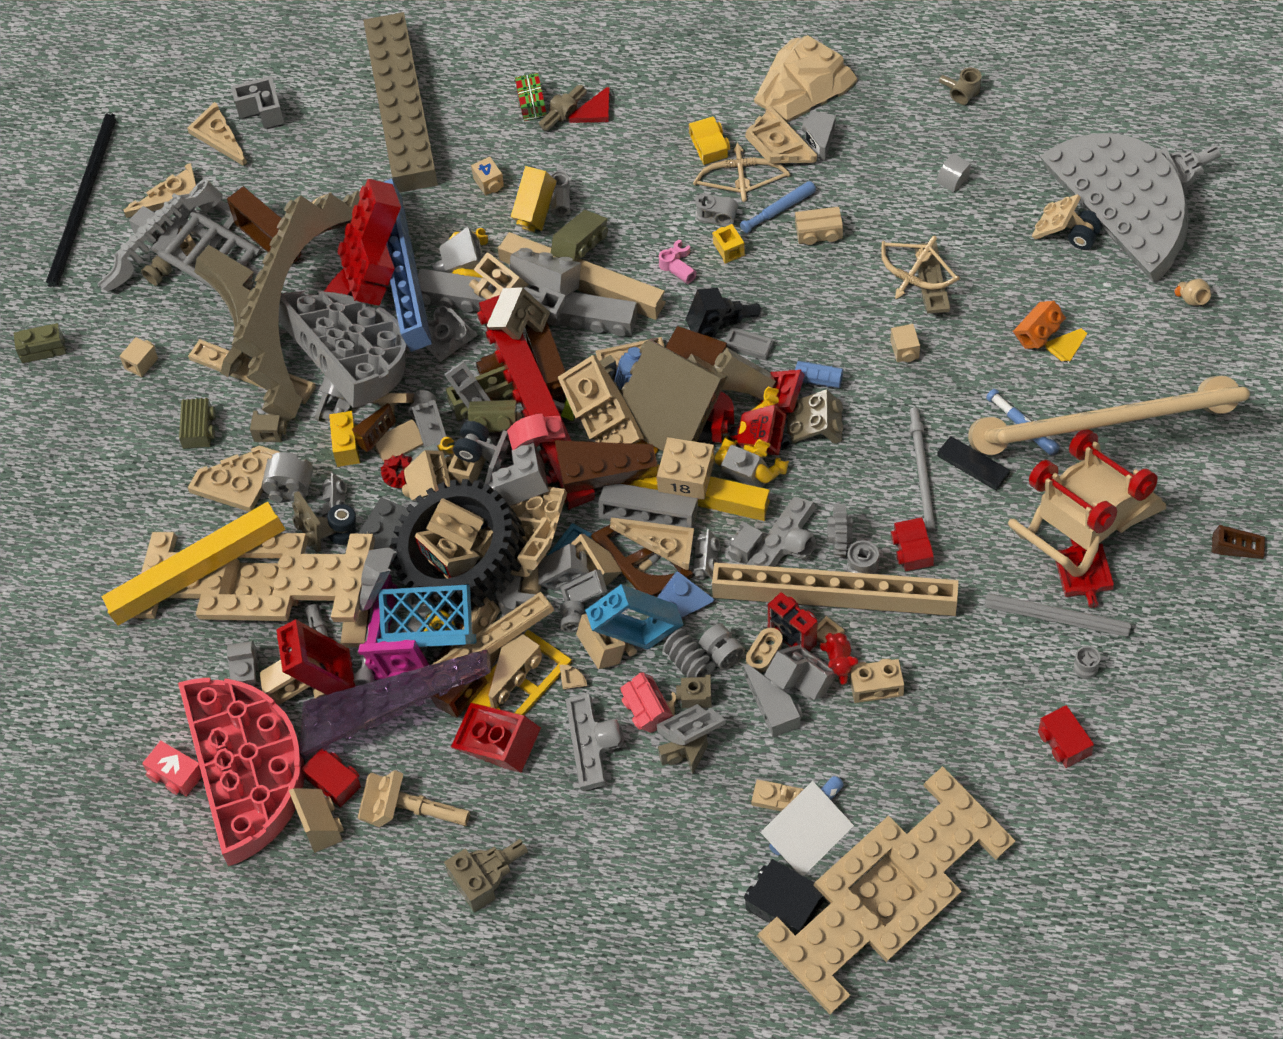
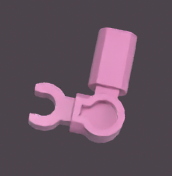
M677 240L673 248L671 247L659 253V267L661 270L670 271L686 284H689L695 279L696 271L682 262L680 258L687 257L690 254V246L688 245L682 249V240Z

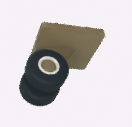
M300 492L294 493V502L292 503L294 526L297 530L301 529L303 533H306L308 537L307 545L309 547L312 546L316 553L321 551V539L327 536L333 543L345 545L348 544L350 534H356V513L349 505H335L328 511L327 518L317 517Z

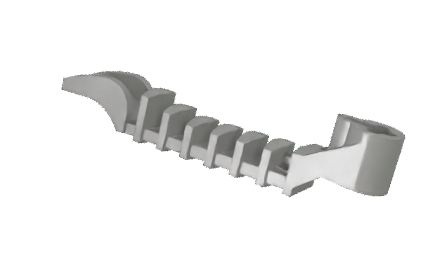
M207 179L200 181L189 194L176 195L174 193L172 195L173 198L169 202H165L160 210H156L155 215L152 218H148L146 220L147 223L143 227H139L138 232L135 235H131L129 240L120 246L121 248L114 254L115 261L112 270L97 284L108 292L126 282L132 276L134 270L133 264L127 258L130 256L135 262L141 264L143 258L135 250L139 248L144 253L148 252L149 248L143 242L147 239L150 243H154L156 238L152 233L156 231L158 234H163L165 232L161 227L163 223L167 226H172L174 222L169 218L172 214L176 218H181L183 214L179 210L182 207L185 210H191L197 206L206 213L220 202L223 194Z

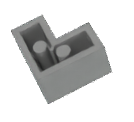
M272 76L231 86L239 118L260 113L264 128L284 124Z
M534 442L512 450L514 465L501 468L492 473L495 490L504 498L509 506L549 491L544 462Z
M797 645L777 651L764 676L771 680L770 683L778 689L784 690L795 686L805 698L816 700L826 695L836 674L822 660L802 646Z

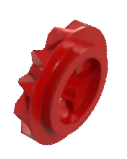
M403 453L398 456L392 454L391 458L384 460V464L381 467L383 481L394 488H402L407 484L404 470L411 463L412 457H407ZM401 464L403 470L397 477L394 469H398V466Z

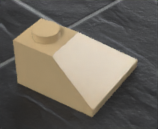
M580 534L571 543L575 545L576 557L579 560V553L581 551L585 552L589 572L596 569L602 571L606 586L622 572L611 553L585 534Z

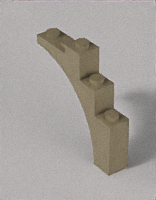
M208 245L197 257L194 272L206 280L220 294L228 306L235 329L242 320L240 317L242 310L249 303L248 295L254 285L252 281L254 272ZM232 346L223 360L221 374L229 377L234 371L238 372L243 364V360L250 356Z
M728 348L717 356L714 366L692 353L687 359L713 374L721 372L728 377L722 390L743 392L763 400L765 389L768 386L773 387L776 383L770 372Z

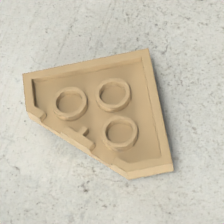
M257 446L251 449L252 452L241 456L236 454L221 460V464L207 468V466L200 468L188 486L189 493L250 512L254 509L264 491L262 480L267 459H271L272 455L279 453V451Z

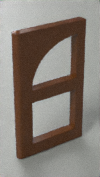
M610 525L591 535V538L597 544L611 553L622 574L636 590L657 597L674 575V573L651 575L636 569L634 566L644 562L656 553L643 548L625 557L609 539L618 534V532L610 528ZM672 563L678 572L687 579L693 578V572L690 569L685 570Z

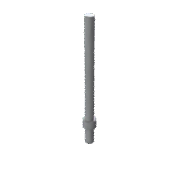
M914 407L910 409V435L914 440L925 527L927 532H934L935 523L922 436L924 435V426L920 421L919 409Z

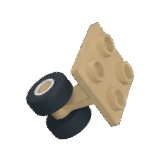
M1077 194L1065 197L1055 203H1049L1044 208L1041 219L1036 223V229L1032 237L1038 239L1068 227L1071 228L1068 234L1069 242L1078 249L1088 250L1093 247L1096 235L1100 233L1103 225L1093 211L1085 210L1080 212L1079 215L1074 212L1081 199Z

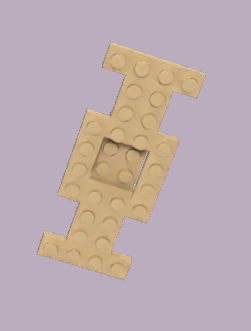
M152 532L141 573L178 553L173 552L177 541V536L174 532ZM279 533L168 598L200 599L195 614L198 619L288 621L292 606H298L299 600L334 601L331 613L333 622H357L362 590V572L368 552L374 548L375 537L373 534H350L345 554H305L308 543L306 533ZM238 558H280L278 563H240ZM159 603L133 618L155 619Z
M943 766L923 785L940 804L907 834L888 815L814 883V886L831 904L795 936L776 917L757 935L764 945L830 1015L850 997V994L833 977L841 967L868 943L886 962L890 960L962 892L944 873L976 842L995 860L1015 842L1008 832Z

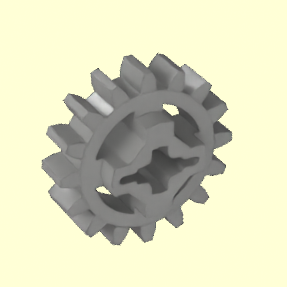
M834 504L833 517H827V542L833 543L834 556H846L847 543H852L853 520L851 517H847L846 504Z

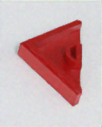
M606 87L570 114L569 123L609 122L610 88Z

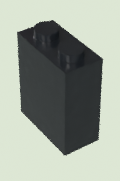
M774 859L770 861L768 866L764 865L760 869L757 876L759 880L754 887L751 885L744 895L747 911L768 923L778 917L795 936L813 920L826 899L814 886L815 882Z

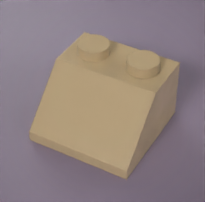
M290 789L289 793L314 853L342 842L340 832L344 831L339 817L333 818L331 814L335 808L330 796L325 798L321 789Z

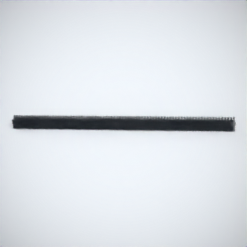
M106 113L46 279L48 287H58L59 280H61L60 278L68 260L67 256L71 252L70 250L80 226L81 218L86 209L85 205L88 203L87 201L94 186L95 178L99 172L98 170L112 135V129H114L115 121H117L115 119L116 115L113 113L111 115Z

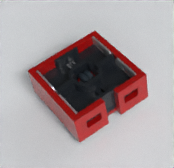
M780 592L768 603V628H775L780 631L783 641L790 647L800 645L810 652L817 645L818 621L810 611L799 609V605L794 598L787 597Z

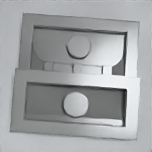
M696 704L657 724V732L675 744L685 745L725 725L726 720L712 708L705 711Z

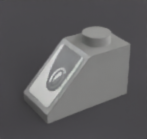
M810 111L808 119L805 118L803 121L802 131L805 132V141L821 161H825L835 132L836 115Z

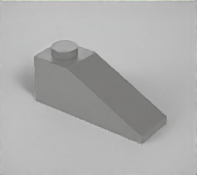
M749 664L744 665L745 680L772 738L800 728V718L803 717L799 704H794L790 695L782 689L774 687L769 679Z

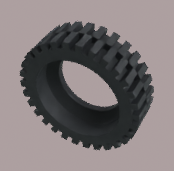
M462 479L461 485L457 480H450V487H447L443 482L438 484L439 490L436 492L432 487L426 490L428 494L426 498L419 495L415 498L418 504L415 507L409 504L406 508L409 515L405 516L402 514L399 521L403 525L402 527L395 526L393 531L398 538L391 539V545L395 548L393 550L397 552L392 565L397 571V576L407 588L470 585L472 611L473 603L480 608L485 605L484 598L487 597L490 601L496 599L493 593L497 589L503 593L507 589L503 583L506 580L512 583L515 579L511 572L512 570L519 572L521 565L517 562V557L522 551L520 548H524L526 545V541L523 539L525 531L521 527L522 523L517 514L491 486L487 484L483 486L480 481L476 480L472 484L469 479ZM442 498L484 519L483 524L490 527L493 531L490 547L481 561L464 574L448 579H440L436 576L432 564L421 553L415 538L416 533L428 531L426 528ZM456 590L450 597L457 606L463 601L462 590ZM436 591L428 598L435 607L443 599ZM447 602L441 608V610L446 612L449 609L452 612L455 611Z

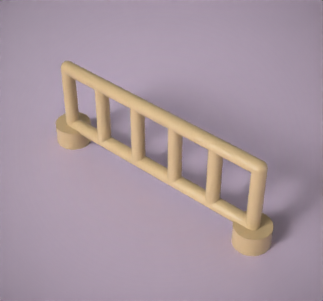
M1213 376L1205 379L1200 384L1198 391L1194 393L1007 426L998 418L983 417L971 425L968 439L972 448L979 453L995 455L1002 452L1008 443L1197 409H1204L1213 414L1228 413L1239 402L1246 401L1250 397V391L1246 387H1239L1233 379L1227 376Z

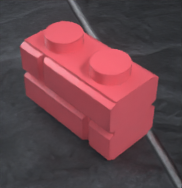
M644 672L639 673L632 681L627 682L621 687L620 690L624 696L622 702L627 709L632 711L634 715L632 721L639 730L652 733L657 730V724L673 717L652 676Z

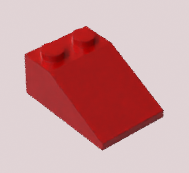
M470 703L451 748L504 769L521 773L541 727L524 715Z

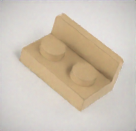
M442 498L426 529L470 551L484 519Z
M394 770L384 777L374 773L368 775L358 813L359 820L380 828L393 819L403 773Z

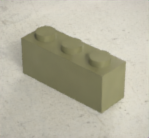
M584 209L553 235L551 254L558 258L570 257L575 262L581 257L583 258L590 249H593L597 243L606 238L608 218Z

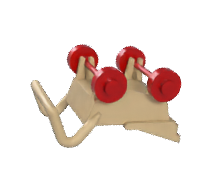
M1090 429L1079 431L1069 446V453L1082 461L1069 467L1060 477L1058 475V466L1050 460L1039 462L1029 476V485L1037 491H1045V493L1042 495L1041 504L1037 508L1030 526L1026 528L1016 519L1008 521L1009 527L1021 539H1027L1060 563L1074 577L1082 576L1088 571L1098 551L1099 543L1115 530L1122 533L1130 526L1166 509V503L1162 501V498L1153 493L1158 481L1157 475L1147 468L1140 471L1135 469L1132 474L1101 453L1098 435ZM1043 519L1087 550L1078 567L1068 557L1035 535Z

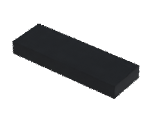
M952 436L948 438L937 452L939 458L996 491L1010 473L1009 469Z

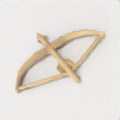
M737 142L733 150L736 153V160L728 159L712 163L703 168L694 180L693 185L696 186L698 184L741 193L742 201L746 202V192L783 177H790V173L781 164L769 163L765 158L750 157L743 159L741 152L744 150ZM756 164L769 165L778 168L784 174L750 187L749 180L744 178L743 167L755 166ZM723 167H738L739 179L735 181V188L699 181L703 175L712 170Z
M932 236L927 245L886 243L882 241L881 255L884 265L896 277L904 280L900 288L896 289L895 299L905 294L904 290L909 283L919 288L936 290L943 289L960 280V277L954 274L932 248L937 240L936 236ZM886 246L920 248L916 253L918 260L909 273L900 268L897 269L889 262L886 256ZM933 254L953 278L944 283L933 284L924 282L923 279L914 275L922 262L929 261Z

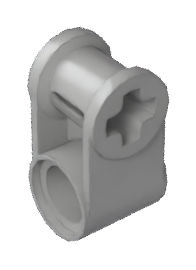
M700 194L695 199L697 207L695 217L698 221L724 227L734 223L738 203L733 198Z

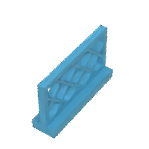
M470 585L380 590L381 639H377V643L382 641L415 640L419 647L477 644L476 634H472ZM456 590H462L463 601L459 606L450 599ZM435 591L443 598L437 607L428 600ZM411 593H415L421 599L415 608L406 601ZM386 594H393L399 600L393 609L387 605ZM446 602L455 610L448 619L440 612ZM424 603L433 611L426 620L418 613ZM402 605L411 612L404 621L396 614ZM458 614L464 619L463 630H458L451 623ZM436 615L444 622L439 631H436L429 624ZM414 616L422 623L417 632H414L407 625ZM393 617L400 624V627L395 633H388V622Z

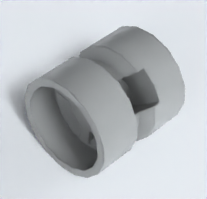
M866 540L856 541L851 544L847 553V572L878 574L879 551L876 545Z
M722 623L709 628L699 641V645L709 656L712 655V660L721 670H726L736 664L745 653V648L736 638H732V633Z

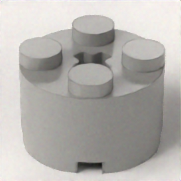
M275 453L271 459H267L262 488L269 494V499L274 502H281L282 500L294 501V493L297 491L300 492L305 500L310 487L313 466L307 459L304 462L299 460L298 455L294 453Z

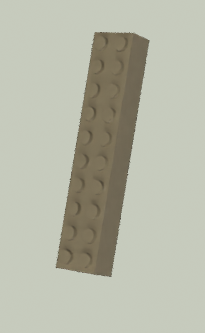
M404 12L364 19V28L392 179L400 193L438 186Z

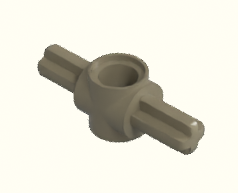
M577 85L569 94H557L552 98L549 104V113L539 122L542 130H549L558 121H569V115L577 110V102L587 94L584 86Z

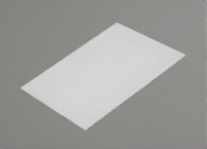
M812 781L760 833L797 873L804 876L854 825Z

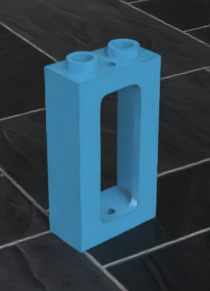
M623 584L585 610L592 631L644 649H650L684 625L676 604ZM631 609L650 617L646 620H639L622 614V612Z

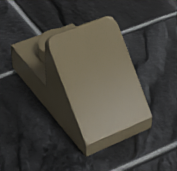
M707 734L685 745L670 742L658 746L662 766L666 764L675 765L686 758L690 770L694 774L708 746Z

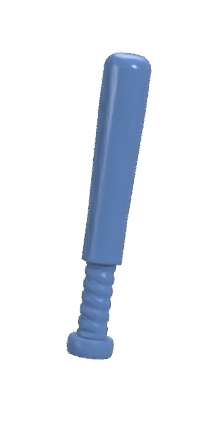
M811 181L804 183L763 209L759 215L748 221H742L740 223L741 229L748 234L753 227L764 220L771 219L812 195L816 191L814 183Z

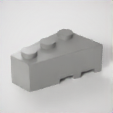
M520 248L510 256V270L529 284L527 288H531V285L538 287L539 292L542 293L544 287L565 296L579 288L581 263L573 261L570 257L558 258L553 257V254L547 252L535 253L530 248Z

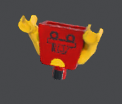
M769 386L764 391V401L751 411L744 412L741 416L740 426H733L730 429L732 440H737V444L744 448V450L759 455L762 458L766 457L767 454L779 455L786 414L775 406V403L779 402V398L776 397L779 389Z

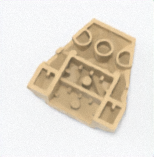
M808 35L801 39L799 37L794 38L778 51L754 99V103L764 109L771 106L788 123L810 112L811 107L819 103L822 106L827 103V99L835 95L838 97L844 95L857 82V77L849 67L844 65V59L839 53Z
M548 487V492L510 506L522 523L521 527L525 531L523 539L526 541L525 547L520 548L522 551L517 557V562L521 565L519 572L512 570V575L529 577L550 549L567 495L565 489ZM488 526L484 529L480 528L471 547L480 556L478 561H481L485 556L492 541L493 531Z

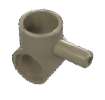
M965 68L961 71L958 81L942 75L939 78V83L952 88L950 96L955 102L966 105L972 97L980 92L981 72L976 68Z

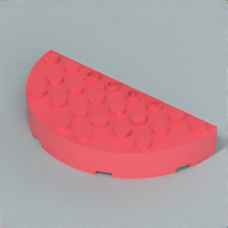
M211 678L191 679L179 682L178 685L222 855L229 867L265 848L277 837L291 819L296 808L289 790L293 788L303 789L304 775L301 770L304 766L303 752L287 714L263 691L246 683L231 679H224V681L211 680Z

